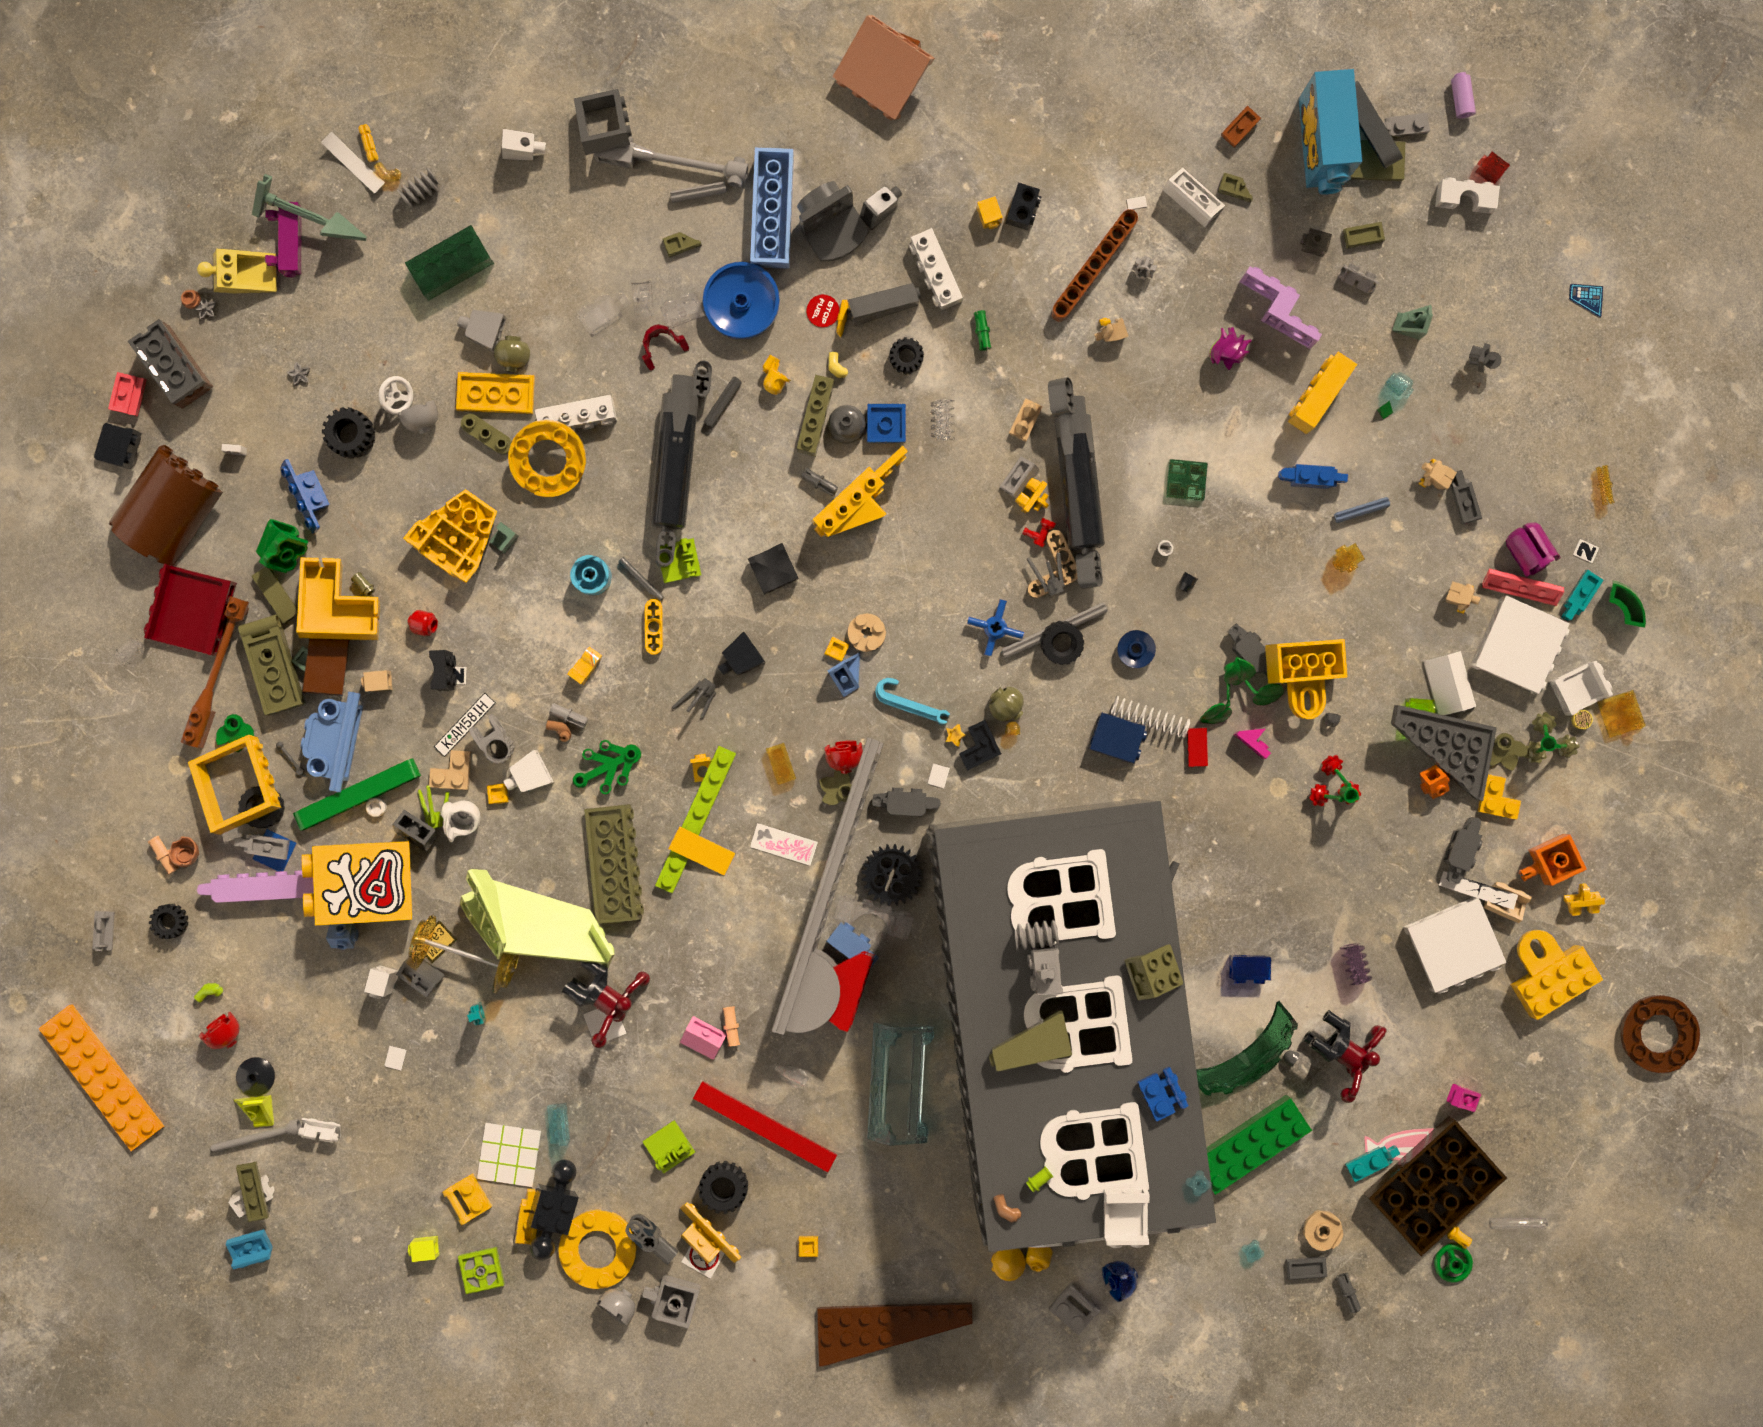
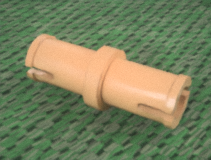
M159 836L148 841V844H150L157 855V861L160 860L168 875L179 869L170 860L169 850L166 849Z
M735 1006L722 1008L728 1047L740 1045L737 1029L739 1023L736 1022Z

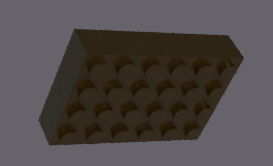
M1448 1116L1363 1194L1414 1251L1422 1257L1501 1185L1507 1177L1459 1123Z

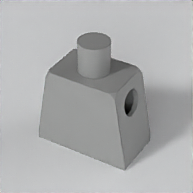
M473 310L470 318L460 316L457 326L466 329L465 336L469 340L494 352L496 344L500 341L507 318L501 313Z

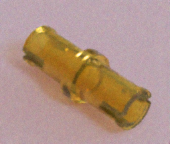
M1608 465L1602 466V468L1600 466L1596 467L1599 483L1597 489H1600L1602 506L1608 505V503L1610 505L1615 503L1612 493L1613 482L1610 481Z

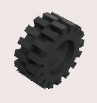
M904 337L902 340L898 339L890 348V363L899 373L911 374L922 365L924 351L919 342L913 340L914 338L907 339V337ZM903 349H910L913 352L914 358L911 362L905 363L900 360L899 353Z
M176 904L158 906L157 909L152 911L153 914H150L149 918H152L149 921V924H152L150 930H154L153 934L159 936L158 938L172 939L182 935V932L187 929L185 926L189 923L186 922V919H188V915L185 916L184 914L186 911L181 910L182 907L176 906ZM166 914H171L175 918V925L171 929L165 928L162 924V919Z

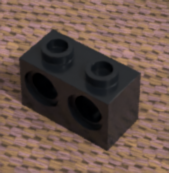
M1018 182L1006 224L1028 230L1029 225L1033 226L1036 217L1033 211L1035 207H1039L1042 196H1039L1040 189ZM1030 195L1032 200L1027 202L1023 199V196ZM1024 213L1027 218L1021 220L1017 217V214Z

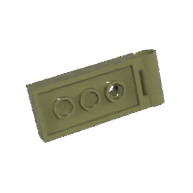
M275 614L240 625L238 627L264 715L270 716L306 705L278 615ZM269 652L272 654L270 658L267 656Z

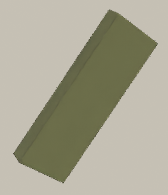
M264 567L251 576L284 624L297 616L298 608L271 569Z
M257 1161L237 1165L236 1171L248 1222L268 1219L269 1213Z

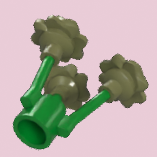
M1544 712L1543 715L1538 713L1532 721L1533 729L1545 736L1541 742L1530 741L1529 746L1526 745L1527 755L1524 757L1529 758V763H1541L1542 759L1547 758L1546 751L1550 752L1556 748L1560 756L1565 755L1566 758H1570L1578 753L1577 749L1580 745L1576 742V737L1572 736L1570 738L1569 735L1558 738L1556 741L1553 736L1549 735L1557 725L1554 721L1555 717L1547 712Z

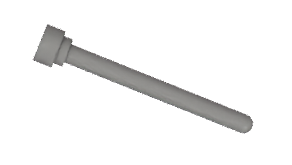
M299 1119L291 1120L286 1126L213 1144L210 1149L212 1152H217L284 1134L295 1136L298 1135L302 1124Z

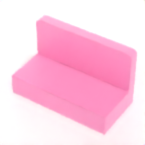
M693 1016L680 1043L714 1060L727 1034Z

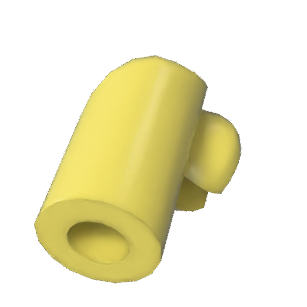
M829 352V371L837 378H845L848 375V370L838 363V353Z

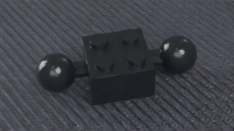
M563 1159L554 1164L551 1172L555 1181L554 1187L538 1184L527 1222L530 1228L541 1230L540 1235L535 1237L530 1244L531 1255L539 1261L549 1259L555 1251V1244L551 1239L553 1232L564 1235L569 1234L579 1199L575 1191L565 1189L566 1184L571 1183L577 1173L576 1166L570 1160Z

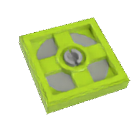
M497 1247L458 1256L466 1294L505 1285Z

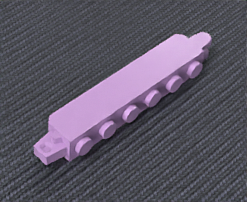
M302 870L294 871L292 875H287V871L275 872L274 876H268V872L256 873L255 877H249V873L237 874V878H230L229 874L217 875V879H211V883L199 884L197 892L200 895H211L214 902L303 898V894L314 893L313 877H302Z

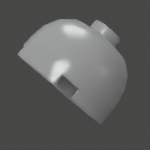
M432 400L426 402L425 405L418 404L398 412V416L407 430L412 432L419 431L420 434L431 431L430 427L437 422L438 410L435 401Z
M624 1288L621 1291L609 1289L596 1302L601 1309L605 1308L607 1314L625 1326L629 1324L635 1313V1304L631 1299L632 1294Z

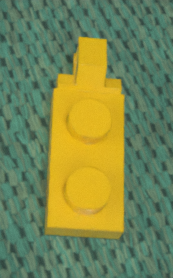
M527 1188L526 1199H521L515 1244H531L532 1240L536 1237L537 1229L530 1228L527 1222L536 1192L535 1189Z

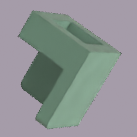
M500 522L496 527L498 531L492 537L490 543L505 554L519 536Z

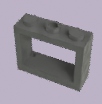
M618 89L574 98L580 138L585 155L630 145L629 137H632L630 125H626L629 122L627 110L624 111L623 109L627 108L624 96L620 97ZM616 106L620 129L590 136L586 113Z

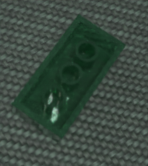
M470 225L406 261L405 264L423 296L430 301L493 265L494 262L476 230Z

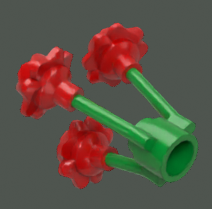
M1330 755L1322 761L1321 771L1325 772L1327 776L1337 774L1342 780L1341 789L1337 791L1339 796L1329 795L1326 785L1316 784L1314 788H1311L1309 797L1314 806L1319 805L1322 807L1324 803L1328 802V799L1338 800L1339 802L1345 801L1346 804L1357 802L1359 796H1361L1359 785L1354 784L1352 781L1348 782L1341 774L1340 770L1342 769L1341 764L1343 760L1339 759L1338 755L1333 757Z

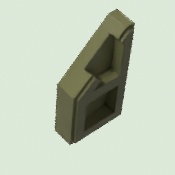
M1224 172L1218 192L1252 202L1253 197L1250 195L1243 178Z
M681 232L662 238L669 258L702 246L701 241L695 240Z

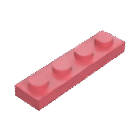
M1493 569L1488 570L1482 582V588L1557 606L1564 593V587Z

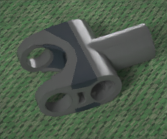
M635 1214L631 1217L625 1229L627 1236L642 1250L653 1252L668 1265L679 1251L662 1237L661 1230L644 1215ZM635 1218H640V1219H642L643 1223L640 1222V1221H638V1220H634V1219H635ZM629 1226L636 1235L630 1233Z

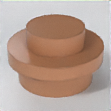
M186 290L181 295V301L186 308L194 309L199 305L201 297L195 290Z

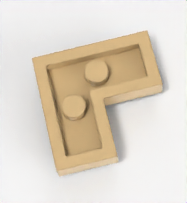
M451 750L449 769L430 768L429 786L433 788L469 790L471 751Z

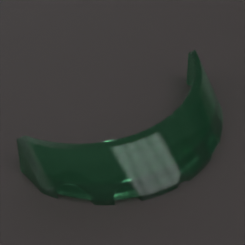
M1280 1000L1276 1002L1274 1013L1264 1031L1245 1050L1216 1066L1196 1069L1198 1087L1205 1095L1211 1096L1212 1093L1219 1092L1229 1094L1233 1093L1234 1088L1239 1086L1245 1088L1259 1080L1280 1062L1279 1056L1284 1050H1289L1292 1045L1291 1038L1294 1030L1298 1028V1023Z

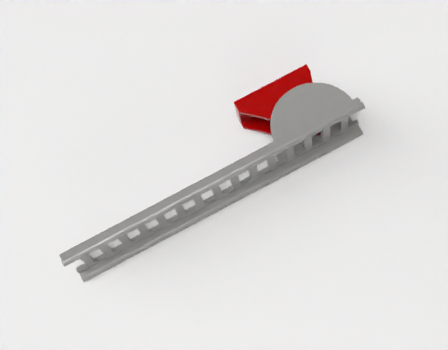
M867 737L772 1028L774 1033L784 1035L786 1031L795 1033L809 1032L819 1028L828 1020L845 1032H848L852 1027L875 954L863 951L837 965L829 955L818 950L817 947L884 745L880 741Z

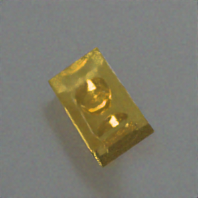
M785 743L766 748L777 784L780 785L795 780L796 776Z

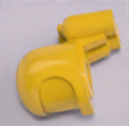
M769 355L763 364V372L767 374L763 381V386L767 392L778 395L782 392L786 382L789 383L791 380L778 371L780 359Z

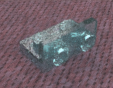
M567 1103L550 1104L547 1106L551 1144L559 1143V1146H566L570 1142Z

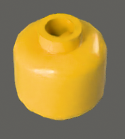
M1028 1247L1025 1261L1033 1271L1040 1272L1041 1270H1046L1050 1266L1053 1251L1050 1247Z

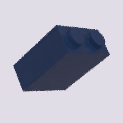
M1101 712L1088 749L1134 763L1135 760H1139L1141 754L1139 749L1140 743H1144L1147 736L1146 726Z

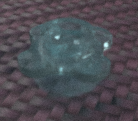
M1201 1170L1196 1171L1192 1178H1187L1186 1185L1192 1188L1195 1196H1201L1202 1193L1211 1188V1182L1204 1177V1172Z
M1252 1240L1250 1244L1242 1246V1251L1247 1256L1246 1260L1250 1263L1264 1256V1251L1259 1247L1260 1243L1258 1240Z

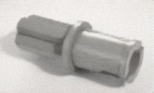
M556 703L552 704L549 711L550 715L552 714L563 719L565 723L570 722L581 728H584L588 721L587 717L573 712L571 708L568 710Z

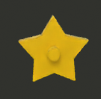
M957 724L953 729L946 728L948 733L946 742H953L956 746H959L961 739L966 736L961 732L960 724Z

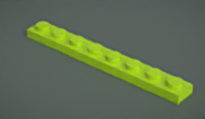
M718 745L681 826L682 828L697 835L700 834L736 755L735 752ZM670 850L655 886L673 893L688 858Z

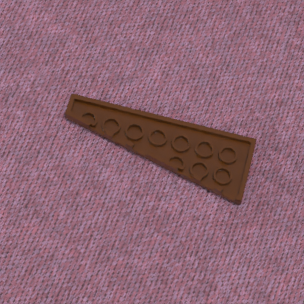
M972 1302L817 1307L819 1367L973 1324Z

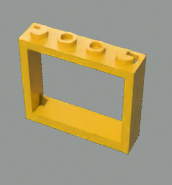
M247 735L188 762L210 833L221 835L281 808L278 800L280 796L275 790L274 778L269 772V763L263 754V744H260L258 737ZM247 747L265 803L223 821L206 765Z

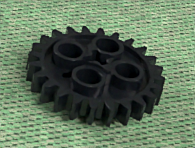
M886 844V850L879 846V853L873 850L874 857H866L870 862L863 863L867 870L861 871V873L866 874V877L862 878L861 881H867L864 889L870 888L868 895L874 893V901L881 898L880 904H883L886 900L888 906L891 905L892 901L898 906L899 900L905 904L906 897L912 900L911 893H918L915 887L922 886L917 881L923 879L922 876L918 875L923 869L917 868L921 862H914L917 855L910 856V849L904 852L903 845L898 850L896 844H894L893 849H890L889 845ZM884 857H889L892 860V865L888 868H884L881 865V860ZM896 859H899L895 874L898 876L892 879L889 890L885 891L889 880L887 872L892 871ZM902 864L909 865L910 871L908 874L903 875L899 872V867ZM878 875H882L885 878V883L881 886L876 885L874 882L875 877ZM895 882L903 884V890L899 893L894 892L892 889V885Z

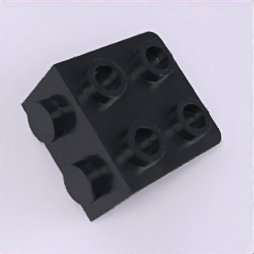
M109 423L103 424L94 458L102 462L131 469L142 433L127 427L123 428Z

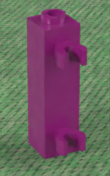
M289 202L301 207L298 202ZM279 207L278 211L265 210V218L268 221H278V256L265 255V263L267 266H278L279 272L284 277L294 278L296 275H301L302 217Z

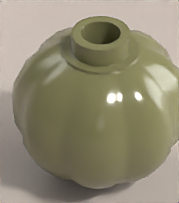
M505 336V340H500L496 344L494 357L498 364L506 367L505 371L517 372V368L523 367L528 363L530 349L526 342L521 341V337Z
M999 687L990 696L992 700L989 705L990 712L997 720L1008 721L1014 719L1016 721L1024 713L1022 711L1024 698L1018 689L1014 687L1002 689Z

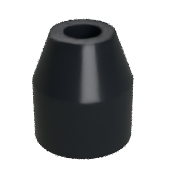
M1184 572L1180 579L1179 589L1188 593L1195 586L1198 578Z

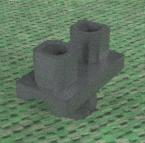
M1487 343L1484 344L1483 348L1473 345L1469 354V364L1478 366V371L1482 373L1485 371V366L1489 369H1495L1500 366L1502 360L1499 353L1490 352V344Z

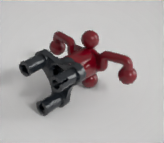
M582 962L580 966L594 974L595 979L590 986L587 987L575 977H573L570 983L568 982L561 993L575 1001L577 1006L581 1007L591 1004L607 1015L599 1033L592 1036L591 1042L595 1048H602L606 1045V1034L613 1021L621 1022L625 1019V1012L630 1010L632 1006L629 999L631 994L639 986L643 987L649 984L650 976L647 972L637 973L635 980L625 989L623 994H620L607 985L608 967L593 962Z
M1328 1010L1322 1020L1336 1028V1031L1327 1040H1322L1311 1031H1308L1302 1041L1309 1044V1047L1323 1056V1059L1326 1061L1336 1060L1346 1067L1347 1073L1353 1078L1351 1088H1344L1341 1091L1340 1097L1343 1102L1352 1103L1359 1091L1362 1074L1366 1072L1369 1066L1375 1067L1380 1063L1379 1054L1370 1050L1375 1048L1385 1037L1387 1029L1380 1025L1373 1026L1370 1030L1372 1039L1363 1047H1360L1350 1040L1351 1022L1345 1018H1340Z

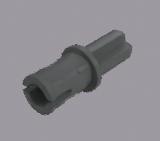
M808 467L805 469L806 472L802 473L801 478L813 484L815 489L819 488L831 496L836 494L838 487L826 480L823 475L816 474Z
M1348 1273L1339 1274L1336 1276V1279L1341 1287L1342 1297H1345L1351 1313L1359 1312L1361 1307L1355 1294L1356 1289L1353 1288Z

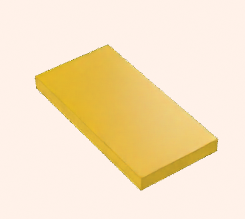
M458 372L456 411L533 414L535 376Z

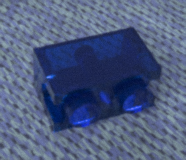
M1229 955V978L1234 980V983H1246V980H1254L1255 984H1265V980L1271 981V957L1266 955Z

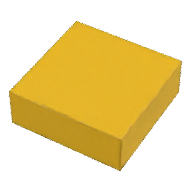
M832 637L824 654L842 662L850 645Z
M505 783L487 785L489 804L509 802L508 789Z
M799 1236V1257H818V1236Z

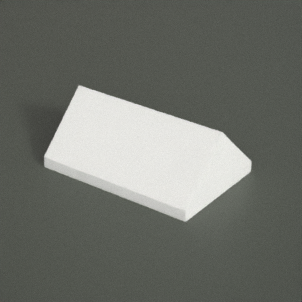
M1184 168L1173 175L1163 188L1165 193L1204 227L1225 206Z
M1461 651L1423 661L1437 714L1448 715L1476 707Z

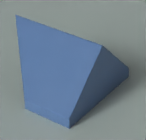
M860 652L828 670L843 697L860 687Z

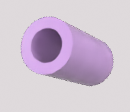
M1466 72L1457 73L1451 79L1456 118L1461 119L1475 115L1476 110L1471 76L1466 74Z

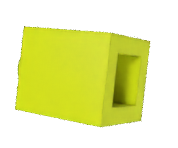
M438 1236L414 1238L410 1245H408V1255L412 1257V1262L435 1260L439 1256Z

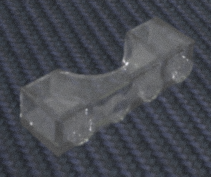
M845 893L844 896L840 895L834 919L852 924L862 915L873 914L880 917L886 923L889 936L908 940L914 917L910 916V912L900 910L899 913L892 911L893 907L883 904L881 907L874 905L873 901L867 899L858 901L855 900L856 896Z

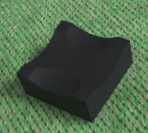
M783 543L748 558L764 595L799 579Z
M447 650L429 651V658L434 666V675L430 682L431 690H454V686L457 685V677L453 672V667H456L455 655Z

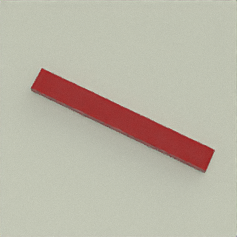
M703 1080L693 1097L694 1100L826 1172H829L837 1157V1154Z

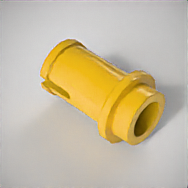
M1454 1226L1446 1234L1448 1239H1453L1464 1249L1469 1247L1472 1239L1461 1232L1458 1226Z

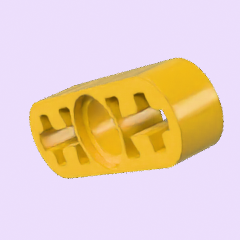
M650 599L645 604V648L652 655H658L663 650V606L656 599ZM652 603L659 606V609L655 610V616H659V619H648V616H652V610H649ZM651 622L659 624L657 632H650L649 624ZM649 635H660V638H656V644H659V648H656V651L649 648V645L653 644V638H649Z

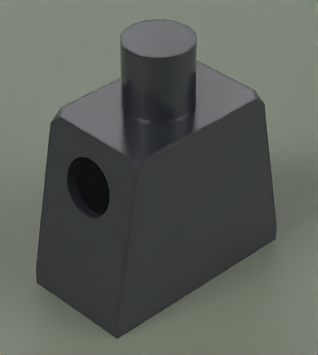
M742 632L722 652L726 661L717 667L723 675L734 670L739 676L766 662L746 633Z

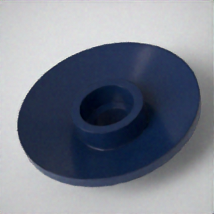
M1132 630L1121 637L1118 642L1117 652L1120 660L1126 666L1142 668L1153 660L1156 646L1153 638L1148 633L1141 630ZM1134 646H1137L1139 648L1138 653H1134L1132 651V648Z

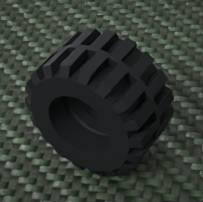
M342 407L340 411L336 409L332 411L333 415L326 417L329 420L323 422L325 429H322V434L325 435L323 440L327 443V447L338 455L354 459V456L357 458L361 457V453H368L367 448H372L373 446L371 441H375V436L373 435L375 428L372 427L373 423L368 417L350 407L348 409ZM355 423L358 428L356 438L349 443H342L340 439L341 429L346 424Z
M719 1161L715 1165H710L703 1173L698 1190H700L699 1197L703 1199V1205L708 1206V1210H716L715 1213L717 1214L720 1212L728 1214V1211L734 1212L737 1207L739 1208L745 1200L749 1185L746 1179L747 1175L742 1172L740 1166H735L736 1163L732 1162V1164H729L728 1161L720 1163ZM720 1177L730 1179L735 1186L734 1193L729 1197L718 1196L712 1187L714 1180Z

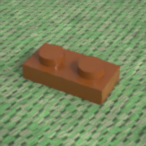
M1247 105L1221 133V136L1235 148L1261 120V117Z

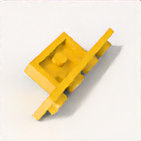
M686 1202L680 1207L693 1221L682 1233L681 1237L707 1264L720 1250L733 1263L741 1259L738 1249L733 1245H729L725 1241V1236L719 1231L716 1232L711 1227V1222L707 1218L702 1217L693 1204Z

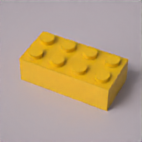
M1339 351L1334 356L1330 355L1328 359L1326 358L1320 367L1322 371L1320 370L1310 381L1309 384L1312 386H1309L1299 398L1301 402H1298L1289 412L1290 419L1288 422L1305 434L1313 430L1358 364Z

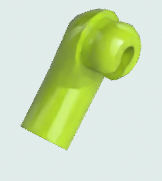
M207 983L196 993L194 999L202 1003L208 995L219 997L223 993V988L217 983Z

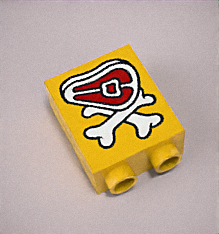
M409 841L312 846V854H302V877H313L314 893L303 894L304 917H315V925L412 920Z

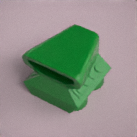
M270 519L256 549V553L261 558L259 563L266 568L287 573L296 567L297 558L307 552L308 540L298 538L299 531L295 526Z

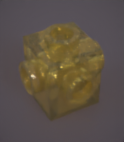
M1356 543L1348 547L1344 544L1335 550V555L1331 556L1333 558V566L1336 570H1340L1341 573L1346 570L1348 573L1358 568V563L1365 560Z

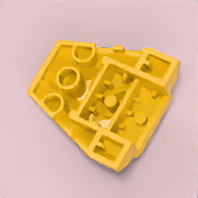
M465 489L447 501L446 505L437 511H432L431 515L427 518L417 521L403 539L418 550L426 559L452 577L467 584L479 568L497 511Z

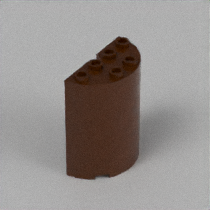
M162 445L153 454L109 521V525L113 526L112 532L137 553L145 557L151 555L161 564L175 565L223 492L218 489L219 486L215 482L204 478V474L195 468L191 470L188 467L187 460L177 457L173 454V450L170 447Z

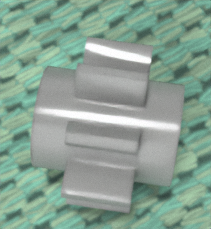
M1146 255L1141 259L1137 257L1132 267L1136 274L1135 277L1143 279V281L1148 277L1152 278L1157 268L1156 265H1153L1154 259L1146 257Z

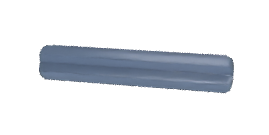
M1388 497L1337 512L1334 514L1336 523H1340L1388 508L1390 501Z

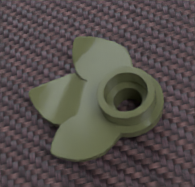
M1508 733L1499 734L1495 739L1490 765L1493 766L1501 762L1504 767L1513 771L1517 765L1518 756L1527 755L1526 746L1520 741H1515ZM1503 739L1508 740L1507 746L1501 745Z
M835 770L834 777H825L819 780L822 790L826 792L822 799L824 803L836 805L841 801H847L848 795H842V790L847 789L850 792L852 785L850 784L848 773L842 774L841 771Z

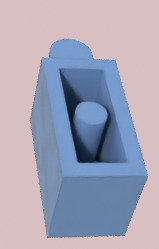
M840 922L827 939L829 944L849 959L863 951L875 954L869 950L871 947L870 939L862 933L860 936L855 933V928L848 922H845V924ZM876 954L874 956L871 968L879 959V957Z

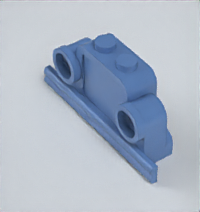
M348 692L347 702L334 699L323 700L318 706L319 713L311 714L309 719L305 721L304 729L306 734L305 738L303 737L300 747L303 755L309 758L307 771L314 777L331 778L329 786L331 791L341 792L343 781H348L363 710V706L358 705L361 695L359 693Z

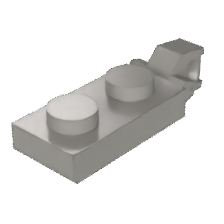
M1428 113L1386 118L1385 122H1383L1392 138L1422 135L1430 132Z
M247 834L246 838L238 837L234 840V846L244 847V852H247V854L284 860L288 856L290 840Z

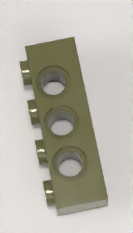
M815 374L797 445V452L815 457L817 455L835 384L832 378Z

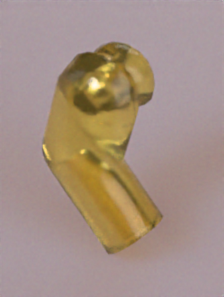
M382 162L374 165V169L384 181L397 182L400 180L401 172L399 169L387 170Z

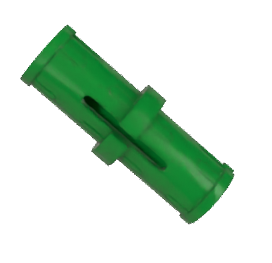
M980 310L974 312L975 334L978 336L979 350L987 351L992 348L989 338L990 327L987 325L986 311Z

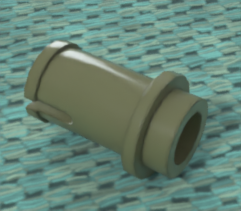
M361 572L356 573L351 578V581L360 589L361 595L368 597L374 593V585L370 584Z

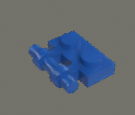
M1171 1067L1163 1069L1165 1078L1161 1080L1158 1074L1154 1073L1137 1082L1155 1121L1175 1113L1172 1104L1178 1102L1181 1109L1189 1106L1186 1101L1187 1096L1181 1090L1177 1082L1179 1079L1175 1073L1173 1074ZM1167 1085H1170L1174 1093L1169 1097L1164 1089Z

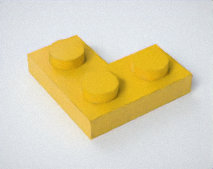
M1488 774L1484 799L1479 802L1478 812L1517 820L1521 801L1502 797L1506 778Z

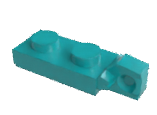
M1585 570L1565 601L1564 607L1567 609L1561 618L1569 621L1573 619L1575 614L1580 615L1581 612H1584L1604 580L1590 570Z
M481 1002L473 1004L470 1011H468L467 1018L469 1023L474 1022V1025L477 1026L483 1024L486 1021Z
M1395 1145L1387 1149L1385 1146H1378L1345 1163L1353 1181L1357 1182L1389 1166V1164L1393 1163L1392 1159L1400 1155V1152Z

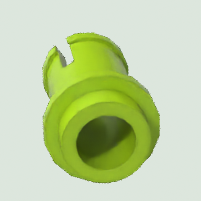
M1045 1166L1032 1178L1028 1177L1029 1180L1026 1184L1033 1193L1036 1190L1039 1192V1188L1054 1176Z

